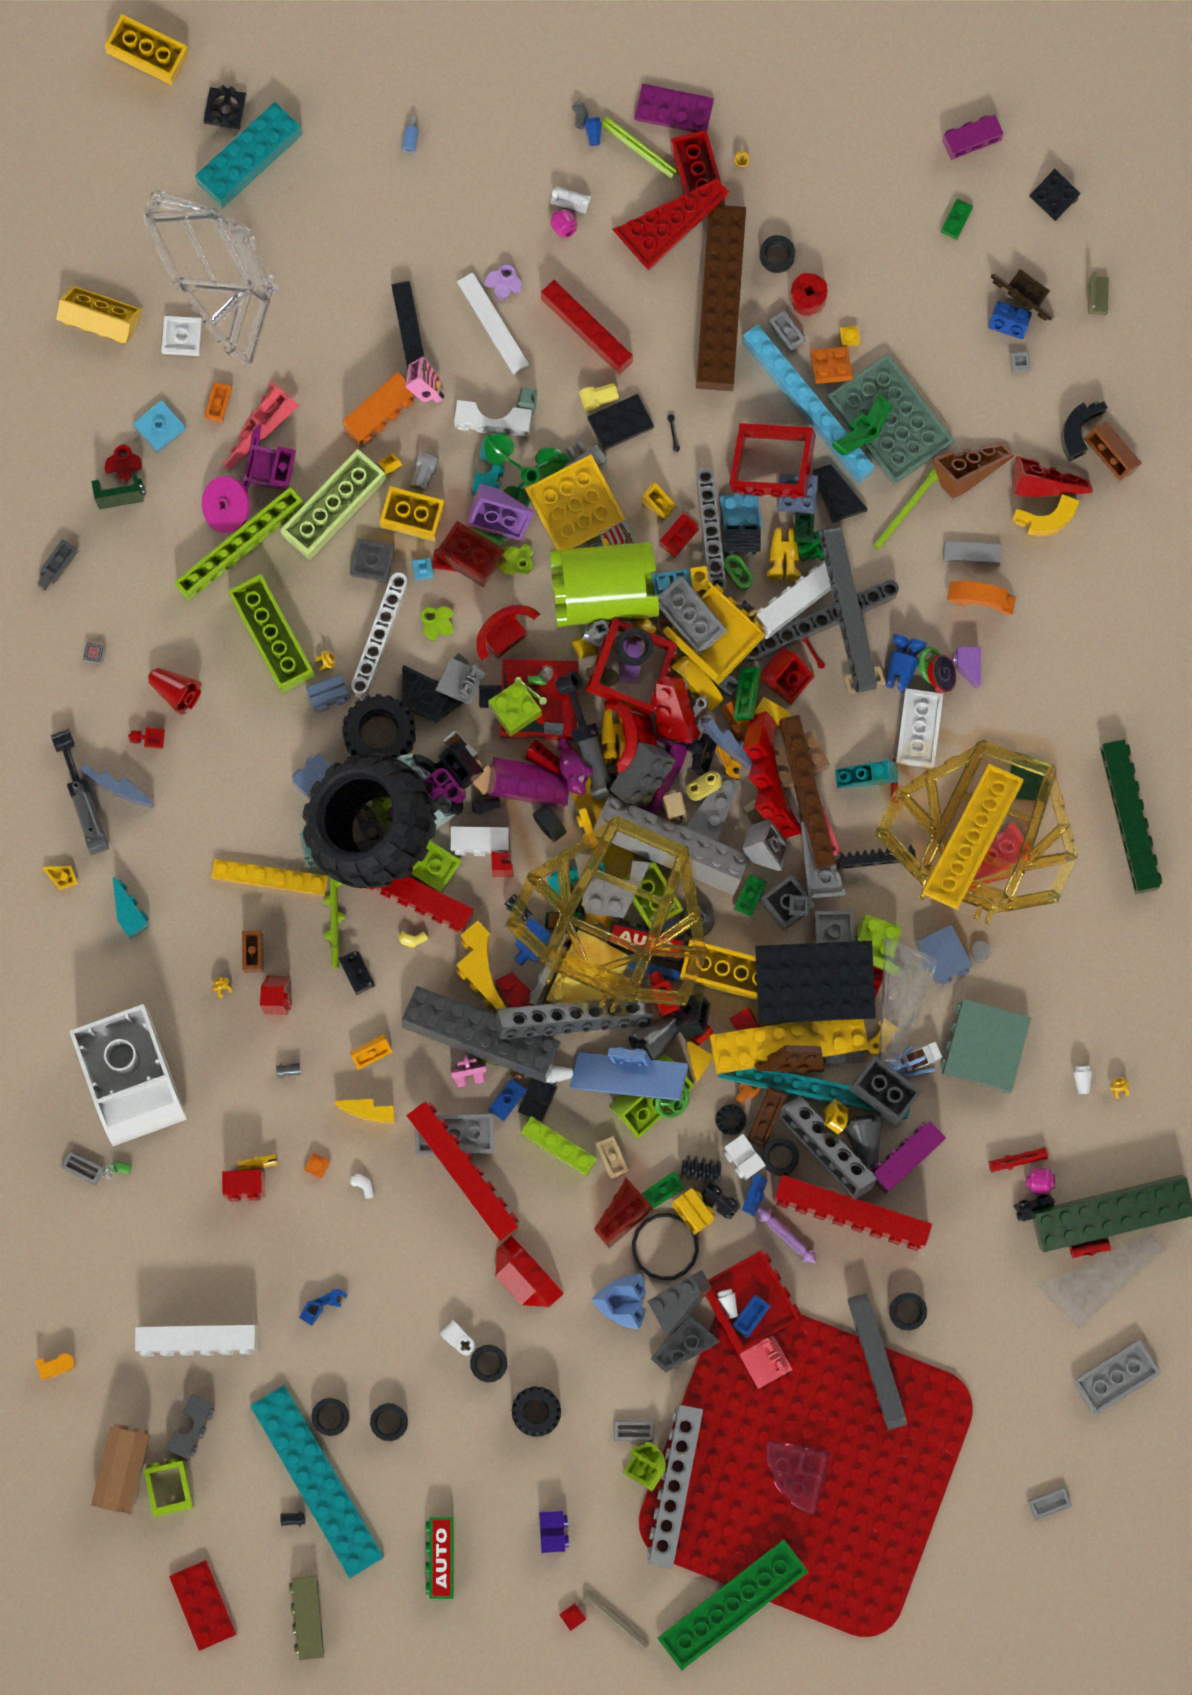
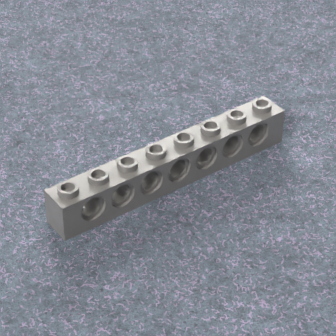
M679 1405V1409H674L673 1420L676 1421L675 1429L671 1428L669 1435L672 1445L671 1448H667L665 1460L669 1461L661 1477L662 1480H665L663 1488L659 1487L657 1499L661 1500L660 1507H656L653 1519L657 1520L656 1528H651L650 1539L653 1540L652 1548L648 1547L646 1554L649 1564L673 1569L703 1409ZM683 1421H687L691 1425V1430L687 1433L680 1430V1424ZM678 1441L686 1442L687 1450L685 1452L677 1451L676 1444ZM678 1460L683 1463V1470L681 1472H675L672 1469L674 1461ZM676 1480L679 1483L680 1488L677 1492L669 1490L668 1484L670 1481ZM668 1500H672L676 1504V1508L672 1512L666 1511L664 1507L665 1502ZM664 1520H669L672 1523V1528L668 1532H664L661 1529V1522ZM660 1540H665L668 1543V1549L664 1552H660L657 1549V1543Z

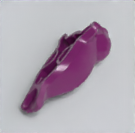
M562 737L557 744V749L561 752L559 760L560 772L567 780V787L571 793L584 795L586 793L585 784L588 781L589 775L593 774V770L585 765L579 753L570 746L565 737Z

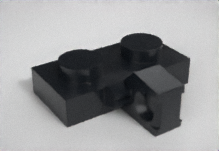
M702 733L699 742L697 741L695 744L687 743L686 750L693 753L691 769L700 775L709 771L717 746L708 734Z

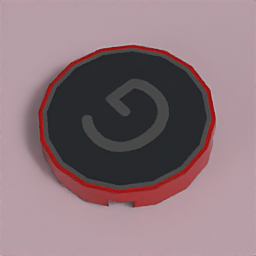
M945 655L932 657V661L929 662L927 667L930 684L934 685V689L939 693L951 691L956 683V670L952 660Z

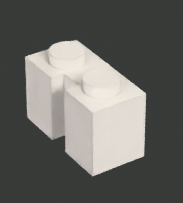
M744 1134L726 1145L723 1149L725 1151L723 1153L724 1157L729 1163L733 1162L736 1166L734 1171L740 1179L744 1178L747 1181L766 1166Z

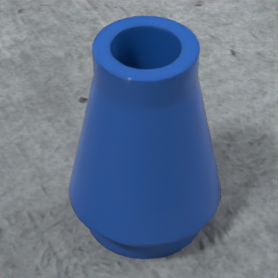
M591 117L585 119L586 123L584 126L589 145H600L602 129L600 118Z

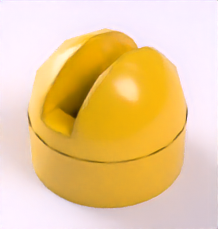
M742 150L737 152L734 158L735 164L739 167H745L750 160L749 154ZM741 155H744V161H740Z

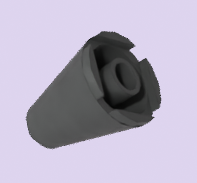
M668 1015L632 1032L628 1038L632 1049H643L651 1060H659L679 1034L676 1028L678 1017L676 1015Z
M874 1114L852 1117L853 1121L847 1122L845 1131L855 1156L860 1158L867 1169L874 1168L879 1159L881 1115L878 1114L876 1118Z

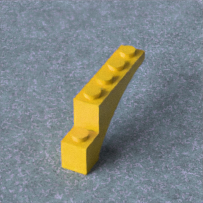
M477 920L460 935L462 939L460 943L467 951L470 949L472 951L456 964L458 969L456 973L462 980L467 979L471 983L469 987L476 995L480 993L484 999L482 1001L489 1009L492 1007L497 1012V1009L506 1007L496 991L489 970L488 940L491 938V934Z

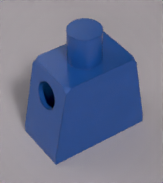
M531 917L515 943V947L520 952L514 957V960L521 966L528 959L537 963L553 950L555 937Z

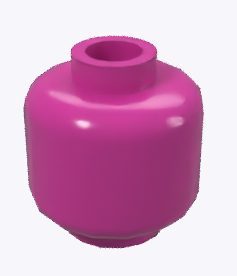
M569 210L555 211L550 221L552 229L559 237L569 238L577 231V220Z
M1033 1169L1030 1176H1026V1186L1030 1187L1033 1194H1049L1052 1189H1055V1174H1052L1049 1169Z

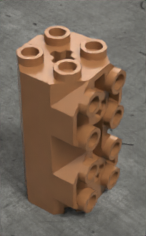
M116 1423L114 1427L110 1426L91 1506L132 1514L138 1497L143 1466L146 1463L149 1451L148 1445L151 1435H147V1430L134 1428L133 1431H128L129 1426Z

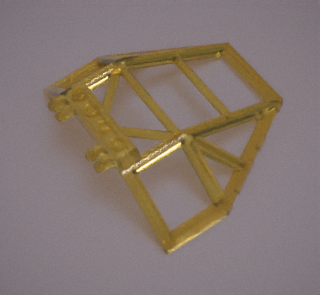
M981 740L964 753L947 759L941 766L933 767L912 779L909 784L896 788L876 829L875 835L913 877L919 880L923 886L919 899L924 900L926 896L923 895V890L936 867L932 862L938 850L942 855L949 842L944 837L962 799L970 801L973 795L966 791L983 756L987 755L1042 775L1043 779L1032 815L1011 808L1007 813L1008 816L1029 823L1017 863L1013 864L986 854L983 861L1007 870L973 880L962 901L978 907L974 915L975 920L980 918L982 909L989 911L985 918V923L989 925L993 915L999 912L1058 903L1077 861L1078 852L1075 849L1074 836L1069 817L1065 811V802L1059 788L1055 765L986 740ZM966 764L941 816L936 780ZM925 786L930 815L910 796ZM1050 796L1058 825L1034 847ZM902 805L932 836L920 862L890 831ZM1060 837L1062 838L1065 852L1042 855ZM1061 865L1051 890L1015 896L1025 871ZM1009 878L1004 890L987 885ZM931 898L930 903L935 904L937 900Z
M619 816L614 817L607 824L590 835H586L573 846L566 848L543 863L542 866L529 872L505 925L550 969L545 983L549 984L552 981L554 972L560 973L561 977L557 981L556 988L560 989L565 977H569L604 993L598 1005L601 1008L605 1005L608 995L614 997L615 999L610 1006V1012L613 1013L619 1000L686 1006L708 953L703 937L704 931L696 899L697 893L690 867L688 847ZM617 831L676 857L662 898L598 870ZM598 842L571 893L568 861ZM557 868L560 896L542 879ZM593 876L659 905L644 947L573 917ZM682 879L688 915L661 933L678 885ZM534 889L560 914L547 946L520 921ZM573 925L631 950L635 954L603 965L596 964L588 960ZM691 927L694 946L667 944ZM566 930L578 955L559 947ZM652 956L692 959L679 991L639 988ZM637 961L631 978L612 971L615 968Z

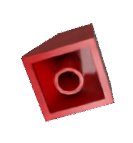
M783 647L760 673L762 681L789 704L796 700L815 677L796 653Z

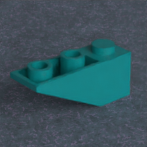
M890 760L835 769L837 788L874 786L899 782L897 763Z
M113 877L117 921L127 936L132 939L149 927L147 923L149 918L143 910L139 912L136 908L138 902L133 895H127L125 890L128 888L122 879L118 881L116 877Z

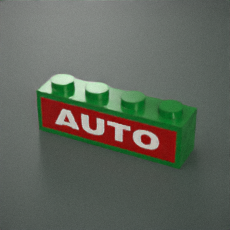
M430 1517V1521H426V1534H429V1542H426V1554H429V1562H426V1574H429V1582H426V1595H429V1599H454V1517Z

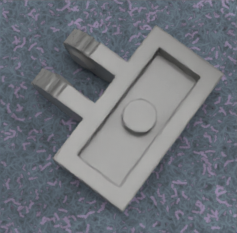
M578 439L575 442L583 453L580 456L576 455L570 445L566 447L573 460L566 464L565 467L592 454L598 467L607 462V459L597 445L587 450L582 441Z

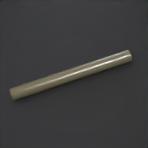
M590 1592L585 1594L583 1597L642 1649H646L649 1645L646 1640Z

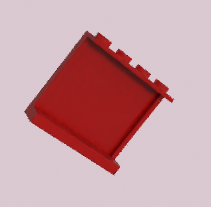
M762 1250L708 1279L712 1288L705 1297L737 1354L800 1319L798 1315L801 1313L797 1305H792L789 1298L791 1295L787 1287H782L779 1282L781 1276L776 1269L773 1270L769 1264L772 1262L767 1252L763 1253ZM727 1289H732L736 1297L738 1316L731 1319L727 1318L717 1300V1293ZM757 1295L771 1307L750 1336L746 1338L735 1330L732 1325L753 1296Z

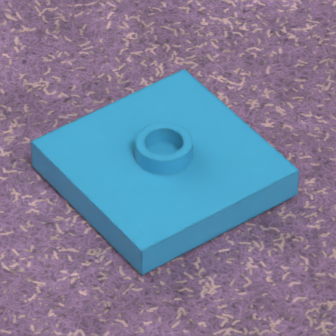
M162 400L133 423L134 427L157 453L186 430V427Z

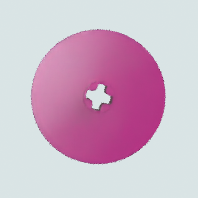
M222 476L213 479L206 486L202 496V511L207 523L220 533L235 532L245 524L250 511V501L246 489L238 480Z

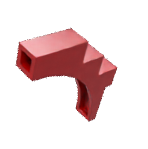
M765 711L755 714L754 719L749 720L743 750L752 760L749 779L758 789L754 807L764 819L770 818L785 838L801 834V825L794 816L781 786L774 749L776 723L768 712Z

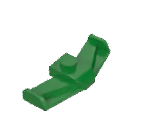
M879 394L868 416L861 412L848 427L852 432L834 441L832 447L841 455H848L867 442L874 441L880 435V431L893 405Z

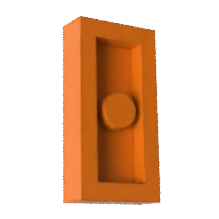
M214 382L204 414L205 419L223 423L233 390L232 386Z

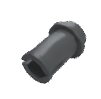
M280 1063V1065L276 1066L277 1077L283 1079V1076L300 1075L299 1063L287 1065Z

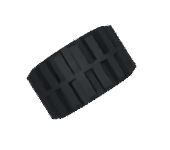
M532 1386L526 1388L513 1401L512 1419L516 1427L526 1435L541 1437L549 1434L560 1421L561 1406L558 1398L553 1392L544 1387ZM532 1400H541L548 1408L547 1418L538 1424L531 1423L525 1417V1407Z

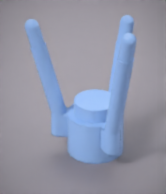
M914 1045L906 1049L895 1059L890 1060L888 1065L904 1078L935 1071V1068L904 1073L906 1072L905 1068L926 1059L925 1056H922L902 1065L901 1061L898 1062L915 1048Z

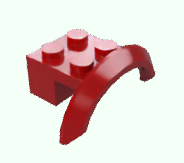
M511 605L492 614L482 625L476 639V649L481 661L489 657L486 647L499 659L527 636L526 630L516 620V614L526 615L532 620H535L541 614L536 609L525 605Z
M617 700L604 701L605 710H614L622 720L625 748L621 757L616 762L617 770L621 773L633 761L639 742L657 746V741L654 736L651 717L631 713L624 703Z

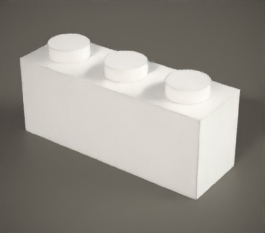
M451 827V853H455L456 856H466V853H474V856H485V853H491V851L509 854V827Z

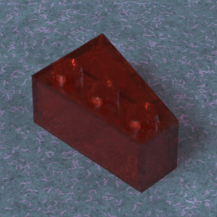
M625 1177L623 1184L614 1195L612 1202L600 1218L594 1231L609 1249L653 1211L652 1206Z

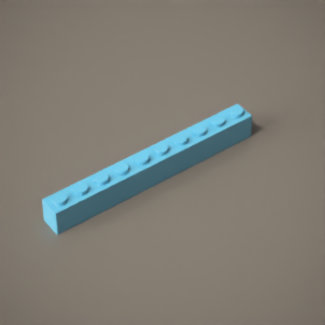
M757 324L745 333L742 340L744 346L808 424L813 427L814 431L854 480L859 484L870 476L875 466L860 448L848 455H841L832 447L834 441L839 440L848 433Z

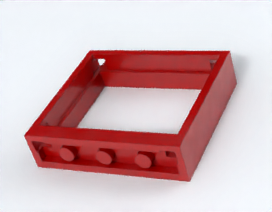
M740 423L729 482L732 492L740 493V495L753 494L758 497L771 495L775 498L789 496L793 499H796V497L806 498L816 440L813 427ZM745 439L805 441L798 485L739 481Z
M613 618L609 622L608 634L603 639L585 691L607 700H617L624 703L629 709L649 716L653 711L656 712V684L665 676H669L671 672L669 665L676 657L677 651L675 648L677 644L646 631L652 638L653 645L667 652L649 703L640 701L599 684L617 630L624 632L630 628H638Z

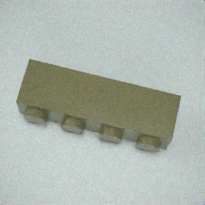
M317 1576L292 1578V1583H289V1593L294 1597V1603H291V1614L295 1615L296 1623L292 1624L293 1636L297 1635L298 1643L294 1644L295 1656H299V1660L323 1658L324 1647Z

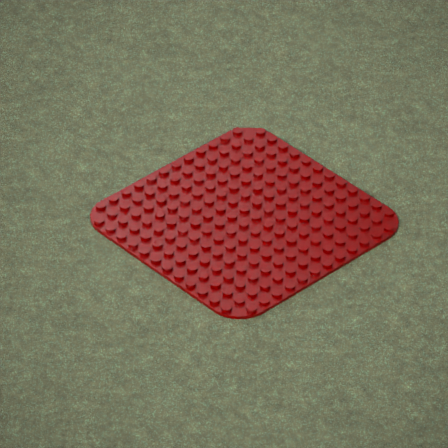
M798 1315L800 1319L797 1322L773 1334L792 1371L758 1389L740 1355L735 1352L715 1316L709 1332L720 1342L700 1353L681 1403L683 1406L703 1409L674 1564L726 1584L784 1539L808 1570V1573L770 1603L858 1637H872L887 1631L894 1625L902 1612L972 1420L973 1403L967 1387L959 1378L945 1370L884 1347L907 1421V1425L887 1430L858 1336L805 1315ZM674 1421L672 1426L673 1429H675L676 1421ZM687 1421L681 1422L680 1430L684 1433L691 1430L690 1423ZM669 1437L662 1452L664 1458L667 1448H671L672 1440H669ZM678 1441L676 1444L677 1451L685 1452L687 1450L686 1442ZM665 1460L666 1468L668 1466L669 1460ZM678 1460L674 1461L672 1469L675 1472H681L683 1470V1463ZM662 1479L659 1480L653 1491L648 1489L639 1514V1530L647 1548H652L653 1540L650 1539L652 1527L656 1528L657 1520L653 1518L655 1508L660 1507L661 1500L657 1499L659 1487L663 1488L665 1480ZM672 1480L669 1482L668 1488L672 1492H677L680 1485L676 1480ZM668 1500L665 1502L664 1507L666 1511L672 1512L675 1510L676 1504L674 1501ZM669 1520L661 1522V1529L664 1532L671 1530L672 1523ZM665 1540L658 1541L657 1549L660 1552L666 1551L668 1543Z

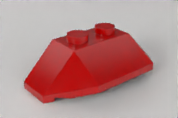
M512 1236L497 1248L495 1277L521 1306L550 1307L564 1294Z

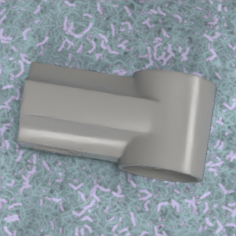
M420 452L416 463V471L410 484L411 487L419 491H426L432 473H435L438 466L439 457Z
M600 619L592 625L587 624L581 635V640L599 647L609 631L607 622Z

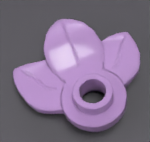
M509 264L502 265L498 271L490 272L484 282L485 287L494 288L495 295L499 300L507 298L511 291L520 293L522 287L521 280L516 276L515 268ZM505 272L510 273L508 277L504 276L503 274Z

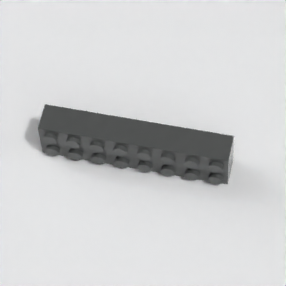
M416 986L401 1019L402 1028L544 1083H546L560 1051L561 1041L545 1035L530 1038L499 1039L495 1023L496 1016Z

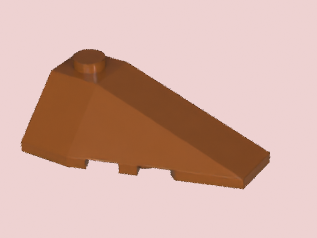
M1004 443L982 446L981 449L972 451L969 448L964 449V452L954 453V451L947 452L933 459L932 463L941 487L952 498H955L970 490L1014 457V454Z

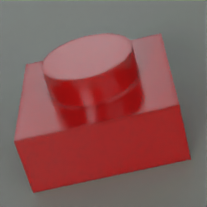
M576 1603L559 1614L570 1631L587 1620Z

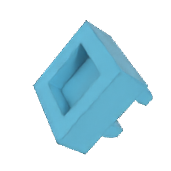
M430 557L412 561L415 581L434 577Z

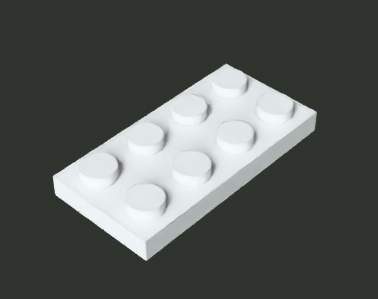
M906 688L896 757L897 764L934 769L943 693Z

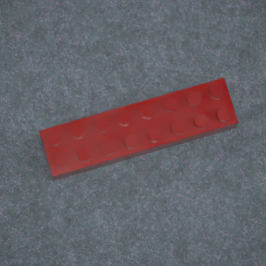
M784 1175L779 1179L773 1201L777 1202L776 1205L787 1209L790 1206L795 1208V1212L804 1215L809 1212L814 1214L813 1217L824 1221L827 1218L833 1220L832 1224L841 1227L848 1225L851 1226V1230L859 1233L867 1231L870 1232L869 1236L881 1239V1237L888 1238V1242L899 1245L904 1243L907 1244L908 1249L914 1251L923 1249L926 1246L932 1223L858 1199L854 1200L852 1197Z

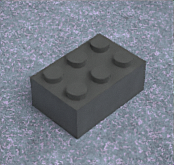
M639 742L633 761L626 770L619 773L609 790L625 803L647 807L657 789L662 785L664 778L671 771L676 759L662 747Z
M874 1056L849 1089L850 1092L893 1125H897L922 1092L877 1056Z

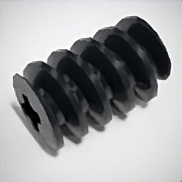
M687 1155L682 1162L680 1179L686 1174L687 1180H690L692 1175H694L696 1182L700 1177H702L703 1183L710 1178L711 1184L717 1179L719 1185L722 1168L721 1160H718L716 1165H714L713 1159H710L708 1164H706V1159L702 1158L699 1163L697 1156L691 1161L690 1155Z

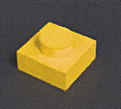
M858 325L839 328L841 347L860 346Z
M394 453L377 462L386 475L395 472L402 466Z

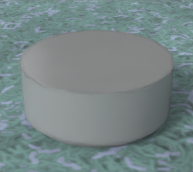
M984 941L974 943L971 948V955L977 961L986 960L991 952L990 946Z

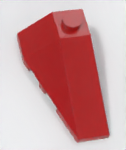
M1020 456L1015 458L1012 486L1015 494L1018 496L1045 497L1062 494H1086L1093 491L1091 483L1087 479L1071 473L1061 474L1052 466H1050V469L1039 465V461Z

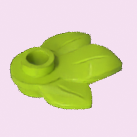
M526 543L519 549L515 546L505 547L503 555L506 561L499 565V569L507 575L516 573L522 575L529 574L533 569V562L531 560L533 552L531 547Z
M445 606L437 609L433 607L425 608L421 612L424 635L432 642H435L438 634L444 636L452 635L454 633L453 625L449 619L453 616L454 611ZM432 614L434 618L432 620H428L426 618L427 615Z

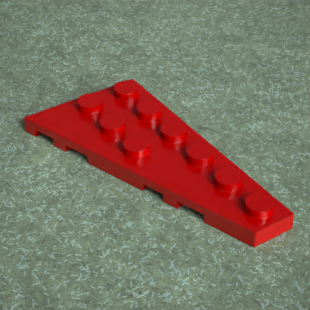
M715 179L612 230L645 268L650 270L716 208L730 192L718 179Z

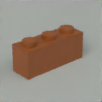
M1107 421L1094 427L1084 438L1119 481L1130 476L1142 464Z

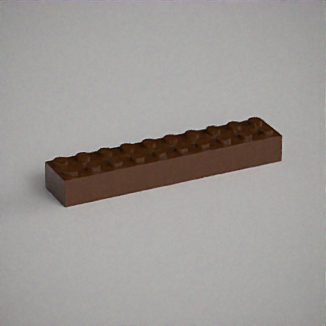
M718 205L708 214L696 389L733 391L746 207Z

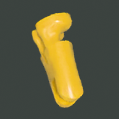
M775 528L769 560L774 565L767 571L766 579L770 581L783 579V564H786L785 579L790 582H796L802 574L795 566V564L799 563L798 543L794 542V528H788V542L781 541L782 530L781 528Z
M604 710L602 720L601 745L606 746V750L602 753L605 764L618 760L625 748L622 720L618 713H616V724H613L611 710ZM616 746H619L618 756Z

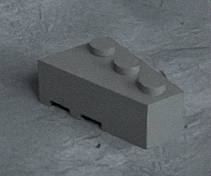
M702 1270L647 1301L666 1336L674 1333L680 1327L683 1321L689 1317L695 1306L701 1302L712 1288Z

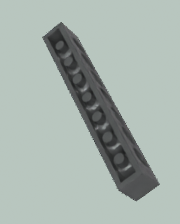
M648 995L502 1008L497 1009L495 1023L499 1039L530 1038L541 1035L550 1036L562 1033L570 1034L594 1030L605 1031L615 1028L625 1029L636 1026L644 1027L651 1023L653 1012Z

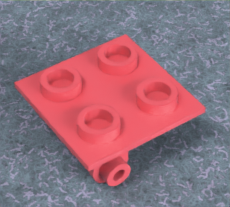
M774 1335L739 1354L758 1389L792 1371Z

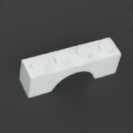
M457 400L454 424L455 427L462 431L473 429L479 433L495 432V434H511L517 438H524L525 436L529 437L532 410L513 407L507 416L500 419H490L480 413L476 402Z

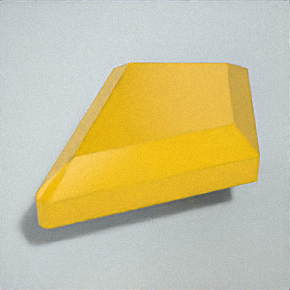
M581 635L571 643L579 660L597 653L595 645L581 640Z
M72 866L42 867L59 890L78 884Z

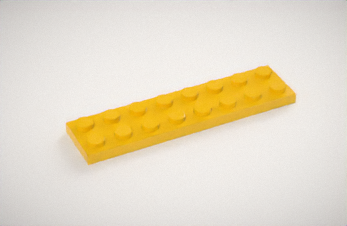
M988 764L923 890V895L954 909H959L1024 782L1023 778Z
M863 1019L789 1022L709 1036L716 1074L753 1069L756 1062L764 1063L768 1061V1055L778 1051V1049L785 1045L821 1046L823 1057L869 1049Z

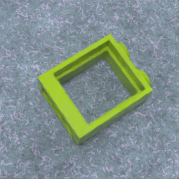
M179 1458L167 1460L168 1464L160 1466L159 1462L148 1465V1469L143 1470L153 1517L194 1508L185 1461H179ZM179 1467L186 1501L158 1508L151 1473Z

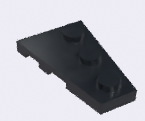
M831 464L813 470V475L818 476L817 485L832 523L868 511L867 507Z

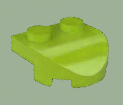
M645 1442L644 1445H636L631 1449L629 1453L633 1457L622 1473L653 1491L665 1472L666 1463L661 1450L653 1443Z

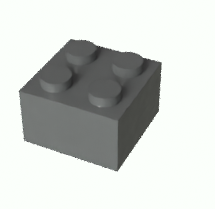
M792 875L760 899V903L783 932L804 917L789 915V896H808ZM809 898V912H810L811 910L814 909L815 904H814L813 901Z

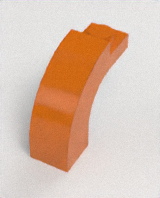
M953 581L949 584L947 600L959 606L981 605L1006 615H1013L1016 596L1009 594L1007 589L987 583Z

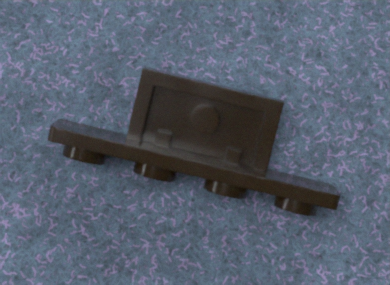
M1019 269L1010 284L997 274L991 275L992 283L999 288H1006L1008 290L1007 294L1012 298H1019L1024 301L1022 304L1029 310L1033 308L1039 312L1037 315L1045 321L1047 319L1053 320L1054 316L1040 306L1051 290L1022 269Z

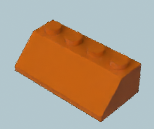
M399 371L342 420L345 433L359 447L369 444L377 432L381 433L387 427L386 424L388 422L396 420L404 408L408 409L413 405L415 395L405 387L406 381Z

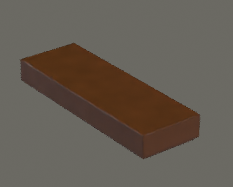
M768 1087L747 1137L749 1142L765 1148L787 1093Z

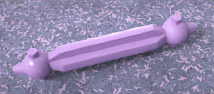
M758 1208L760 1214L759 1221H767L768 1226L796 1253L803 1255L802 1261L804 1263L812 1262L815 1264L817 1262L814 1258L815 1251L813 1249L807 1250L805 1244L777 1218L771 1217V1209L763 1210Z

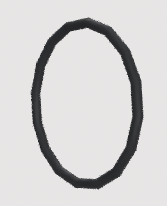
M670 1213L656 1214L644 1220L635 1231L632 1241L633 1257L638 1267L649 1277L659 1280H674L686 1274L695 1264L699 1252L698 1237L691 1232L694 1238L695 1252L691 1263L684 1271L674 1276H659L649 1272L642 1266L636 1252V1241L642 1228L648 1222L664 1217L679 1220L687 1226L680 1216Z

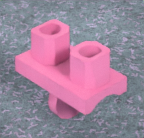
M463 1054L464 1060L457 1061L459 1068L451 1069L452 1079L455 1080L458 1088L467 1086L466 1076L474 1075L475 1084L485 1082V1072H487L485 1062L475 1064L477 1063L476 1057L468 1059L467 1054Z

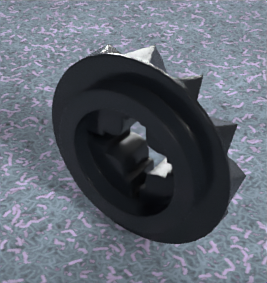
M734 1104L725 1105L716 1114V1126L723 1134L736 1135L746 1125V1114L741 1107ZM731 1112H733L734 1119L739 1120V1122H733L729 1128L728 1121L722 1118L729 1117Z

